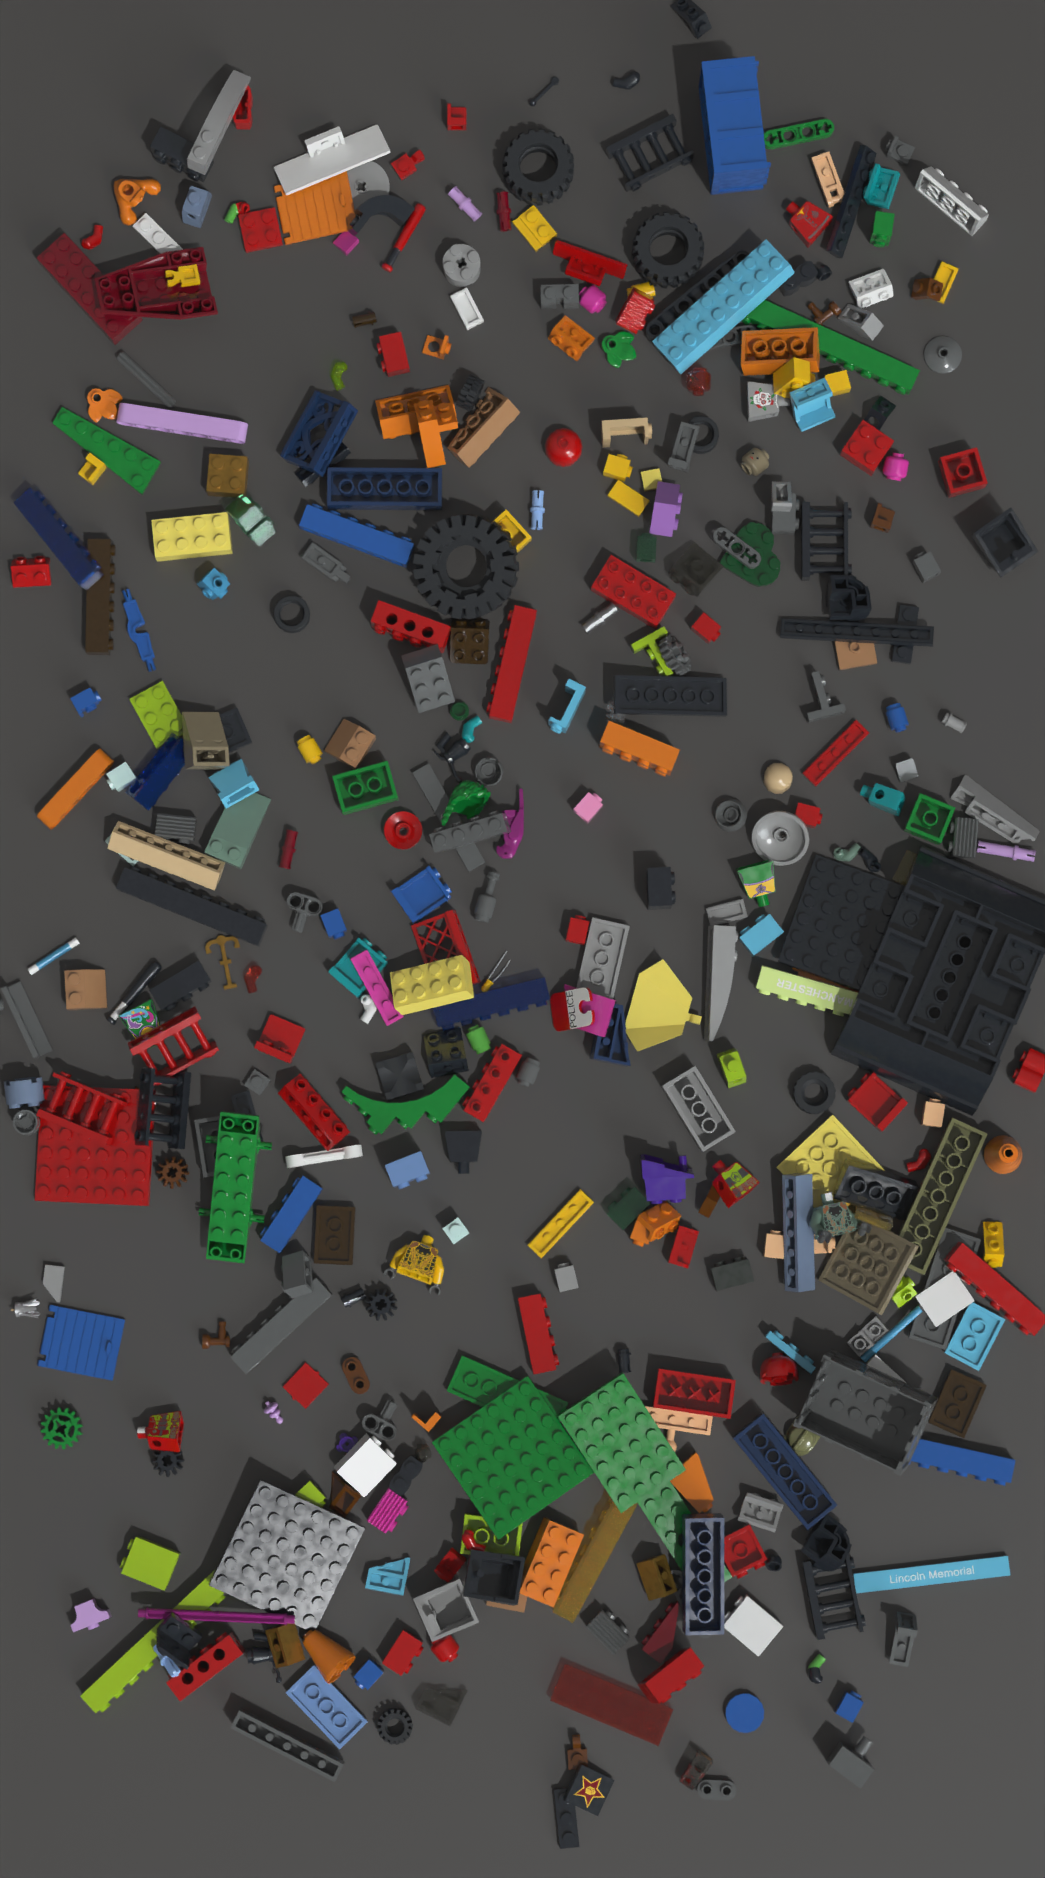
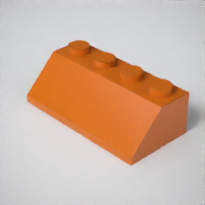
M818 327L742 331L741 367L744 376L773 374L793 357L809 361L810 373L819 372Z
M449 385L375 400L383 439H393L397 436L412 435L419 432L414 403L422 400H432L434 406L440 403L452 402L456 416Z

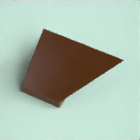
M332 1471L331 1505L329 1508L337 1514L346 1517L362 1495Z

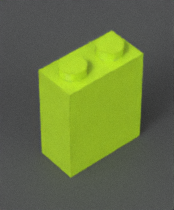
M136 1536L135 1540L131 1538L127 1548L130 1550L127 1558H123L120 1568L123 1569L121 1574L165 1591L177 1564L180 1552L140 1536Z

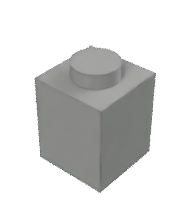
M569 1262L557 1265L558 1269H555L559 1292L579 1288L574 1266H569Z

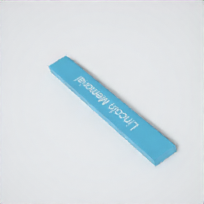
M1006 1555L853 1573L856 1593L1010 1576L1008 1556Z

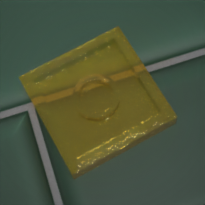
M855 1205L854 1217L856 1219L891 1231L893 1217Z

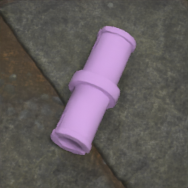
M457 186L448 193L459 205L458 208L461 211L463 210L473 222L482 215V212L472 204V200L469 197L467 198Z

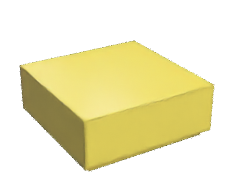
M660 468L641 472L644 492L657 489L658 481L662 482Z

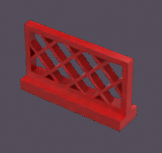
M450 910L411 925L424 964L431 963L434 960L439 961L435 956L439 948L449 952L446 959L450 958L451 954L456 956L463 955L470 962L472 984L475 985L481 982L456 910ZM442 918L445 919L447 924L444 932L434 928L437 920ZM424 925L430 928L426 938L419 936L418 927ZM433 930L442 934L438 944L429 940ZM445 936L452 938L453 944L450 950L441 946ZM427 942L437 946L433 956L425 953L424 948Z

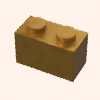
M665 1554L636 1563L649 1601L677 1592Z
M281 1624L265 1630L276 1668L289 1666L305 1660L295 1624Z

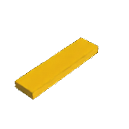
M580 1189L527 1246L542 1258L594 1202Z

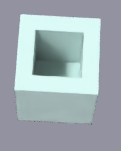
M124 762L107 773L109 779L106 781L112 790L116 788L120 792L138 779L129 765Z
M456 1218L442 1228L453 1244H456L469 1234V1231L459 1218Z

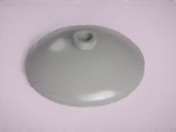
M773 811L763 815L756 822L752 832V843L755 851L763 860L771 859L774 865L784 866L797 862L804 856L809 846V832L805 823L798 816L787 811ZM783 831L786 835H780L779 832Z

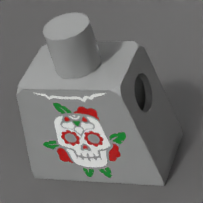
M747 382L748 422L778 416L779 406H790V398H783L780 395L774 394L773 385Z

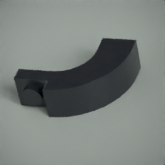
M380 195L372 197L354 211L359 217L355 216L349 225L352 227L348 232L355 236L369 218L374 215L387 216L401 226L415 208L396 196Z

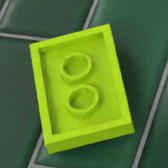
M163 681L129 699L157 750L183 736L182 715Z

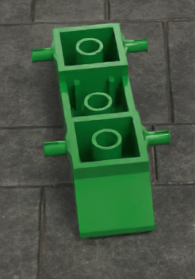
M220 1111L218 1136L206 1135V1143L217 1144L211 1209L199 1208V1216L210 1217L206 1259L245 1263L250 1226L252 1222L264 1223L265 1215L253 1214L252 1209L257 1154L260 1149H272V1142L261 1141L259 1135L260 1115Z

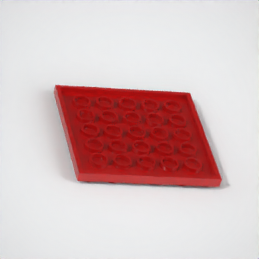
M43 1085L45 1100L40 1104V1109L45 1110L49 1106L57 1086ZM65 1086L56 1107V1115L62 1117L63 1114H66L76 1087ZM92 1087L111 1096L113 1093L119 1094L124 1097V1101L128 1102L127 1106L118 1105L108 1129V1136L113 1138L111 1145H105L39 1117L35 1201L149 1206L153 1141L149 1140L148 1146L135 1145L140 1089ZM84 1089L73 1115V1122L78 1124L81 1121L83 1122L94 1093ZM101 1097L90 1123L92 1130L97 1131L98 1128H101L111 1100ZM152 1102L151 1113H155L154 1102ZM151 1121L150 1133H153L154 1121Z

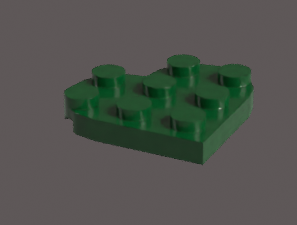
M750 522L743 526L736 536L760 554L761 561L759 566L749 569L727 552L719 565L751 585L757 587L771 585L778 578L780 572V560L772 552L774 535L765 525ZM734 543L731 549L734 553H740L742 546L739 543ZM745 549L741 558L743 559L746 556L749 558L748 563H756V556H748L747 552L749 550Z

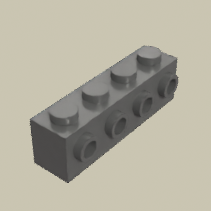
M494 811L488 813L489 817L483 819L481 816L471 818V822L463 824V821L452 824V828L445 829V827L434 829V833L429 834L434 853H441L510 833L511 829L507 815Z

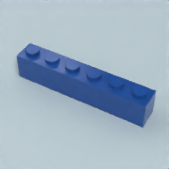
M312 504V506L306 505L299 524L301 530L407 568L414 550V543H411V539L401 536V539L394 536V533L383 530V532L378 531L375 526L368 523L365 525L359 524L358 520L352 517L347 519L340 517V513L330 510V512L322 510L323 507L317 504Z
M924 1439L919 1440L911 1459L913 1462H918V1467L929 1469L930 1465L936 1466L937 1471L948 1473L949 1470H954L956 1475L963 1477L972 1474L975 1475V1479L986 1481L987 1478L994 1479L995 1484L1004 1486L1006 1482L1011 1483L1016 1461L1006 1457Z

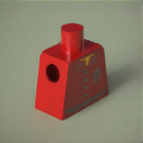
M792 201L786 208V211L793 216L789 221V226L808 248L833 219L831 214L809 201H806L801 208Z

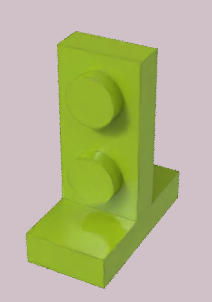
M665 626L631 644L630 648L635 654L648 647V650H646L651 660L655 659L658 665L656 670L659 675L673 676L671 668L667 667L656 643L668 635Z

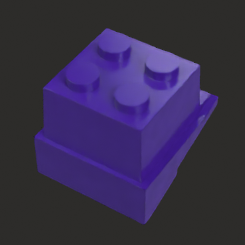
M640 1154L641 1173L644 1179L647 1201H651V1204H660L662 1200L678 1203L682 1202V1199H686L685 1179L694 1178L692 1168L687 1167L686 1155H680L679 1165L663 1162V1158Z

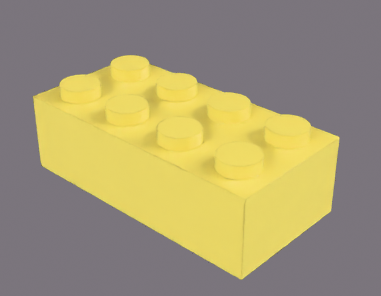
M227 512L151 520L154 552L157 562L233 554L230 521Z
M463 955L390 972L394 1008L401 1015L474 998L470 962Z

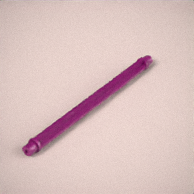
M149 1607L138 1609V1617L146 1619H166L172 1612L183 1620L295 1624V1615H287V1613L157 1609Z

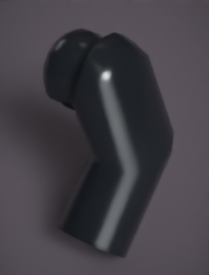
M633 71L625 79L615 77L613 87L630 90L639 83L640 74Z
M861 847L858 850V855L865 860L868 870L871 872L880 871L881 864L878 862L877 857L865 847Z

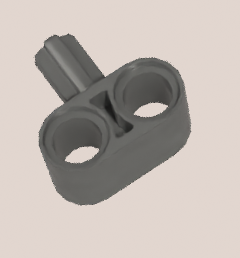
M297 892L291 893L287 898L289 908L297 912L292 925L293 931L301 933L307 916L317 917L323 912V905L317 898ZM294 897L301 899V904L297 907L291 905V900ZM318 903L319 910L311 912L309 910L310 904Z
M387 1400L380 1415L368 1414L363 1418V1428L383 1440L390 1441L394 1439L397 1434V1428L390 1422V1419L397 1404ZM373 1417L376 1420L374 1428L367 1427V1418ZM390 1426L393 1428L394 1433L391 1437L384 1436V1427Z

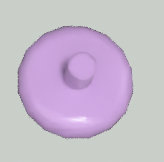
M269 1401L265 1402L267 1406L264 1409V1413H270L269 1417L275 1418L276 1422L281 1424L283 1418L279 1416L280 1409H276L278 1403L272 1402L270 1404Z

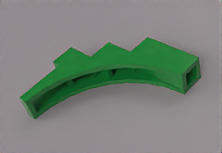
M454 1075L443 1087L421 1099L404 1103H386L372 1100L359 1095L347 1086L343 1089L342 1093L344 1094L343 1099L351 1105L353 1102L359 1106L358 1111L365 1117L368 1114L371 1116L367 1121L369 1124L368 1129L375 1135L378 1133L383 1135L396 1117L399 1119L397 1123L404 1129H407V1127L412 1129L425 1112L429 1113L426 1117L435 1124L437 1121L442 1123L470 1087Z

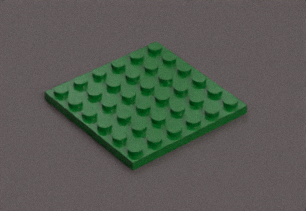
M528 1376L432 1442L498 1540L594 1473Z

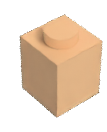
M930 1098L929 1102H924L921 1125L942 1127L945 1104H940L941 1100Z
M770 1230V1234L765 1235L763 1257L784 1259V1235H782V1231Z

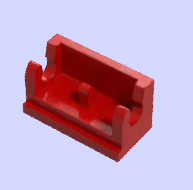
M678 1226L668 1263L689 1268L699 1231Z

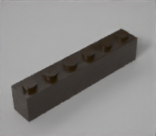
M88 539L85 647L87 655H110V650H114V639H111V631H114V620H111V612L115 611V602L112 601V594H115V582H112V575H115L116 568L115 563H112V556H116V545H113L111 539Z

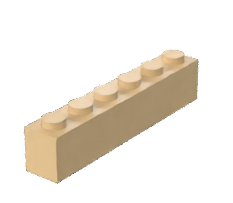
M120 821L117 822L112 831L107 848L212 890L216 889L225 865L223 861Z

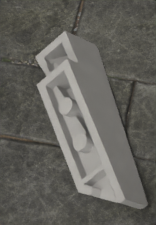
M964 775L951 796L952 800L967 806L966 814L974 819H979L980 823L1012 843H1018L1025 839L1035 841L1040 832L967 775Z

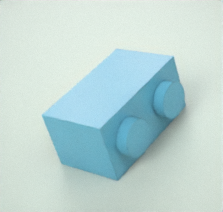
M770 914L767 916L761 915L755 920L756 925L752 928L747 926L740 932L742 936L739 937V940L752 957L784 932Z

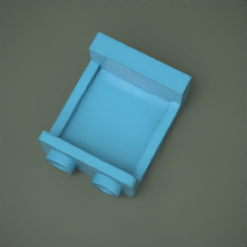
M825 378L789 392L793 417L801 432L835 418V413L830 403V397L833 394Z
M568 679L565 685V692L572 694L573 697L562 719L559 721L550 716L548 720L550 729L558 734H561V732L566 733L586 692L585 686L571 679Z

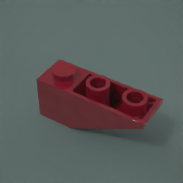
M678 1601L674 1604L671 1602L664 1611L667 1613L663 1619L659 1618L653 1626L655 1629L651 1635L647 1634L641 1642L643 1644L642 1650L660 1664L673 1648L679 1611Z

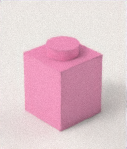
M588 792L573 809V812L588 824L603 807L602 799L597 794Z

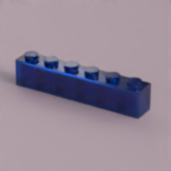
M29 488L14 504L78 585L88 590L104 575L100 570L102 568L95 559L92 560L89 557V550L84 545L81 546L78 543L79 538L77 535L66 528L68 524L61 517L58 518L55 514L57 510L50 503H46L44 500L46 498L39 489L36 491Z
M545 977L474 994V998L434 1007L438 1028H442L444 1031L453 1029L454 1024L458 1023L465 1026L472 1024V1020L479 1018L480 1021L492 1019L491 1015L498 1014L499 1017L510 1014L511 1010L515 1009L518 1012L529 1010L528 1006L536 1005V1008L546 1006L547 1002L550 1001Z

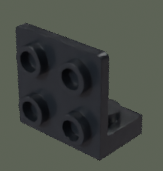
M460 1027L423 1035L431 1078L469 1071Z
M171 1612L157 1627L156 1648L161 1655L172 1659L177 1666L188 1669L190 1667V1650L202 1638V1633Z

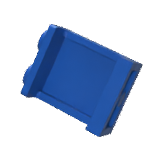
M427 866L422 872L391 891L413 924L451 899L449 894L452 891L446 883L442 884L438 878L441 875L435 867L431 869L430 866Z

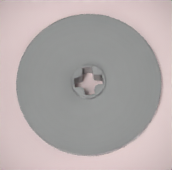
M370 161L347 171L355 210L372 197L389 195L390 183L388 176L377 163ZM358 184H360V185L366 184V185L364 186L366 190H365V191H363V190L357 191V190L359 189V188H358Z

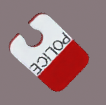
M588 987L554 993L551 996L552 1019L556 1031H566L594 1024V1010L587 1011L586 1013L582 1010L583 1001H593L592 992Z

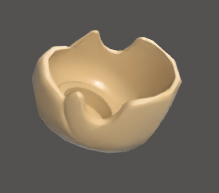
M773 763L765 770L763 783L768 791L774 794H782L791 786L793 780L792 772L783 763Z

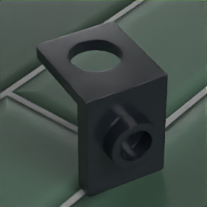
M880 396L871 407L864 421L872 425L869 421L870 417L877 418L879 425L872 426L880 431L896 405Z

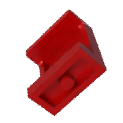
M873 1072L871 1075L867 1073L860 1080L861 1086L858 1089L854 1087L847 1094L849 1097L847 1102L875 1128L882 1132L908 1102L899 1097L876 1076V1073Z

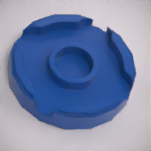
M737 1694L729 1700L726 1706L725 1716L727 1722L738 1732L749 1733L755 1731L764 1719L763 1705L752 1694Z

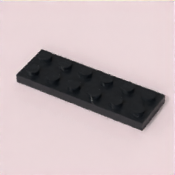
M613 676L614 714L727 716V678Z

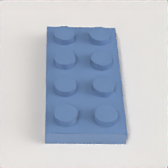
M315 1665L286 1691V1694L339 1749L368 1722L332 1683L328 1684L323 1679Z

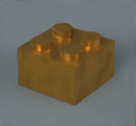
M209 454L206 489L208 496L246 499L249 468L248 457Z

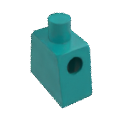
M875 783L873 788L863 785L860 796L869 799L868 801L871 806L898 817L906 800L903 792ZM880 795H884L881 799L877 798Z

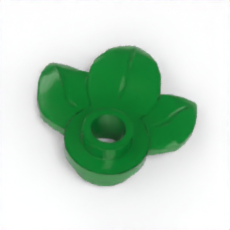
M623 331L615 336L608 335L601 342L603 351L607 353V361L615 368L620 367L622 360L629 361L636 358L635 349L630 345L634 339L631 333ZM609 341L614 343L613 348L609 346Z

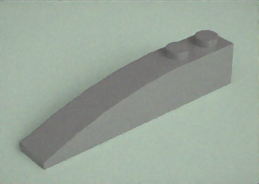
M233 70L190 151L187 158L189 169L204 175L206 174L251 80L250 76Z
M708 926L704 1041L714 1040L728 1003L734 962L737 960L735 942L738 940V932L736 931V926Z

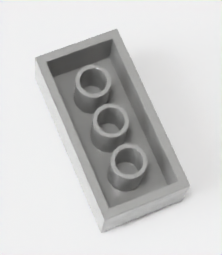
M696 1066L662 1086L701 1152L736 1132Z

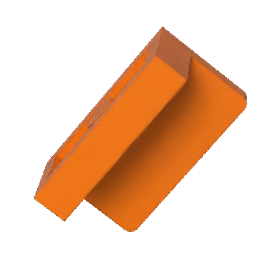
M436 1411L427 1422L416 1413L411 1417L429 1432L442 1415Z

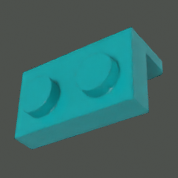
M875 163L874 169H871L869 173V184L865 186L863 191V197L868 205L889 209L900 177L899 171L881 168L880 164Z

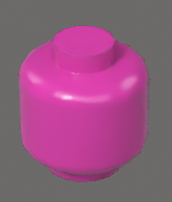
M595 285L589 288L585 286L579 293V304L591 314L599 313L607 304L606 294Z
M893 453L892 456L885 457L883 474L886 475V479L901 481V478H905L908 472L909 461L904 458V454Z

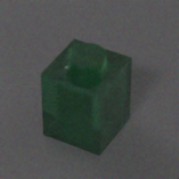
M642 533L641 536L637 537L636 562L655 563L657 537L653 536V534Z

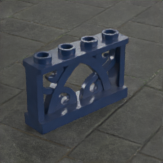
M315 390L290 438L283 447L280 456L290 464L323 477L358 410L349 402L341 401ZM325 403H328L329 406L327 413L326 409L323 407ZM334 406L339 407V410L333 412ZM324 423L326 431L324 438L312 444L310 430ZM306 451V453L303 456L296 458L298 453L302 454ZM309 456L312 458L310 464L304 462Z

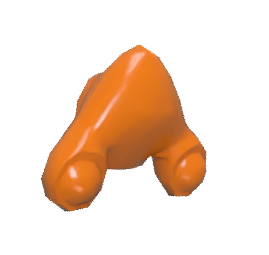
M119 179L114 181V193L120 210V220L123 224L130 226L136 222V213L131 208L136 207L143 200L146 192L150 195H157L161 191V184L157 180Z

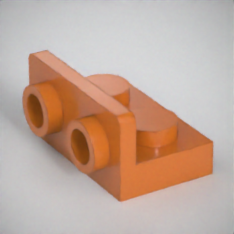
M566 315L556 324L548 337V340L576 361L581 358L583 352L595 339Z

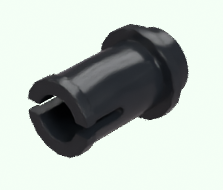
M362 1287L347 1295L343 1294L344 1296L341 1297L345 1308H351V1305L366 1299Z
M618 1349V1353H616V1356H618L619 1373L631 1372V1352H629V1349Z

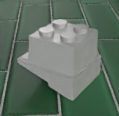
M457 1578L413 1598L432 1642L479 1623V1618L470 1598L463 1597L464 1585L461 1578Z

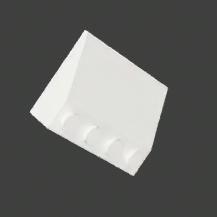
M932 166L923 169L920 172L915 189L968 234L973 236L989 216L986 208L973 202V198L968 193L961 192L958 189V185L951 180L948 181L939 169H934Z

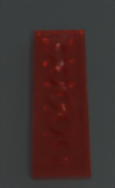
M568 1664L564 1665L550 1699L554 1703L657 1746L661 1742L673 1712V1708L661 1703L651 1704L642 1695Z

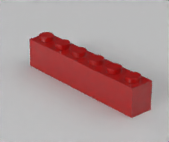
M515 605L514 610L510 609L508 621H511L510 627L505 629L503 638L506 639L505 647L501 646L499 657L502 658L501 665H497L495 676H498L497 684L493 683L491 694L494 695L493 701L488 702L486 713H490V719L512 723L536 620L537 610Z
M957 1242L943 1259L948 1263L946 1267L953 1273L957 1271L962 1276L960 1279L967 1285L972 1284L979 1296L982 1298L987 1297L991 1301L989 1304L997 1311L999 1309L1005 1313L1004 1317L1009 1322L1018 1324L1020 1326L1018 1328L1019 1331L1024 1335L1035 1336L1045 1324V1314L964 1243Z

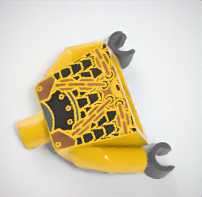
M424 1235L421 1243L412 1241L410 1245H404L397 1250L389 1264L390 1268L384 1271V1276H386L387 1271H391L393 1276L390 1280L396 1277L397 1272L430 1284L429 1293L431 1294L432 1288L436 1287L439 1290L438 1296L441 1293L439 1284L442 1283L444 1267L441 1257L437 1255L438 1249L431 1247L434 1239Z

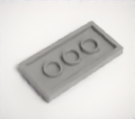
M592 917L576 988L588 987L592 993L611 999L614 998L630 926Z

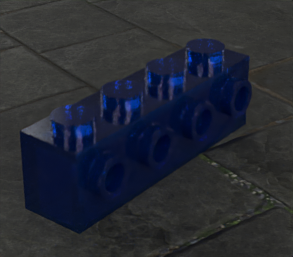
M172 733L125 792L148 811L156 804L157 799L168 789L169 784L179 775L185 765L184 740Z

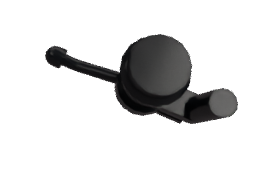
M446 732L436 744L445 757H440L436 751L434 753L441 761H446L450 764L457 783H461L462 778L457 776L454 761L467 755L471 748L460 738L446 752L443 748L451 739V736Z
M254 1632V1640L268 1642L265 1633ZM269 1642V1648L256 1646L247 1648L248 1664L252 1663L255 1665L266 1661L272 1662L277 1673L276 1682L281 1683L282 1678L280 1677L279 1669L275 1666Z

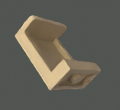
M648 418L604 420L601 425L602 448L610 447L611 436L643 434L644 444H648V439H652V423H648Z

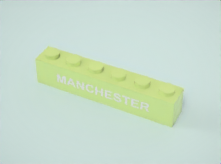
M764 965L761 966L756 983V988L759 989L761 994L770 995V992L778 994L777 998L786 1001L789 998L796 999L795 1003L807 1006V1003L814 1004L815 1009L825 1011L828 1008L833 1010V1014L844 1016V1013H850L858 995V992Z

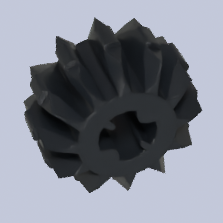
M385 1288L382 1295H380L379 1289H375L377 1296L375 1297L373 1293H369L373 1300H365L366 1303H371V1306L365 1309L366 1311L373 1309L369 1316L373 1317L377 1313V1321L380 1320V1315L383 1314V1319L386 1321V1313L391 1317L394 1316L390 1309L397 1310L398 1307L391 1306V1303L397 1302V1299H389L393 1296V1292L385 1296L387 1292ZM384 1299V1303H387V1306L379 1310V1306L376 1307V1302Z
M159 1450L161 1454L154 1451L153 1455L158 1457V1459H151V1462L158 1463L153 1469L157 1470L160 1467V1476L165 1470L166 1477H170V1470L174 1475H177L176 1468L180 1470L183 1468L182 1465L178 1464V1462L185 1461L184 1458H178L183 1453L182 1451L175 1453ZM164 1456H171L170 1460L173 1463L165 1465V1460L163 1459Z

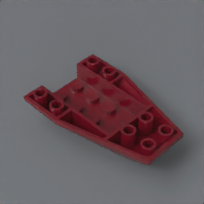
M198 247L164 252L95 278L101 314L178 320L217 315L218 310L215 297L211 294L206 272L207 262L204 248ZM197 264L200 285L181 287V283H177L172 287L167 286V280H172L173 278H166L165 271L173 270L177 272L178 267Z

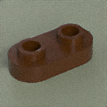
M356 1357L347 1358L343 1362L342 1369L351 1389L357 1394L366 1393L370 1388V1381L362 1363ZM354 1363L356 1366L355 1370H349L348 1365ZM358 1381H362L364 1383V1386L362 1388L357 1387L356 1384Z

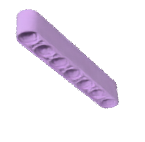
M128 403L119 404L116 423L125 426L239 444L245 443L248 424L241 421Z

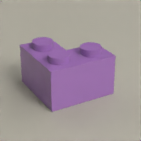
M658 481L649 534L672 537L673 530H677L679 519H676L675 516L680 514L683 493L679 492V484Z

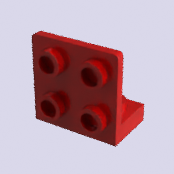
M271 1014L254 1048L291 1064L304 1035L305 1028Z

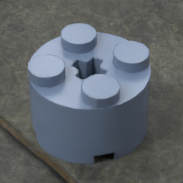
M42 1077L18 1078L11 1082L10 1080L4 1081L6 1105H9V1109L20 1108V1106H24L26 1103H28V1107L38 1106L45 1100Z

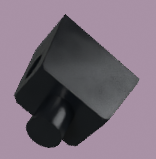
M445 1131L450 1163H458V1174H470L469 1162L478 1161L482 1131Z

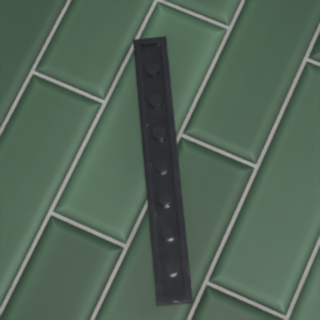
M781 618L780 638L928 647H933L934 637L933 626Z

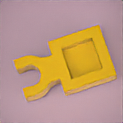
M197 264L178 267L177 272L173 270L165 271L166 278H173L172 280H167L168 287H172L177 283H181V287L200 285Z

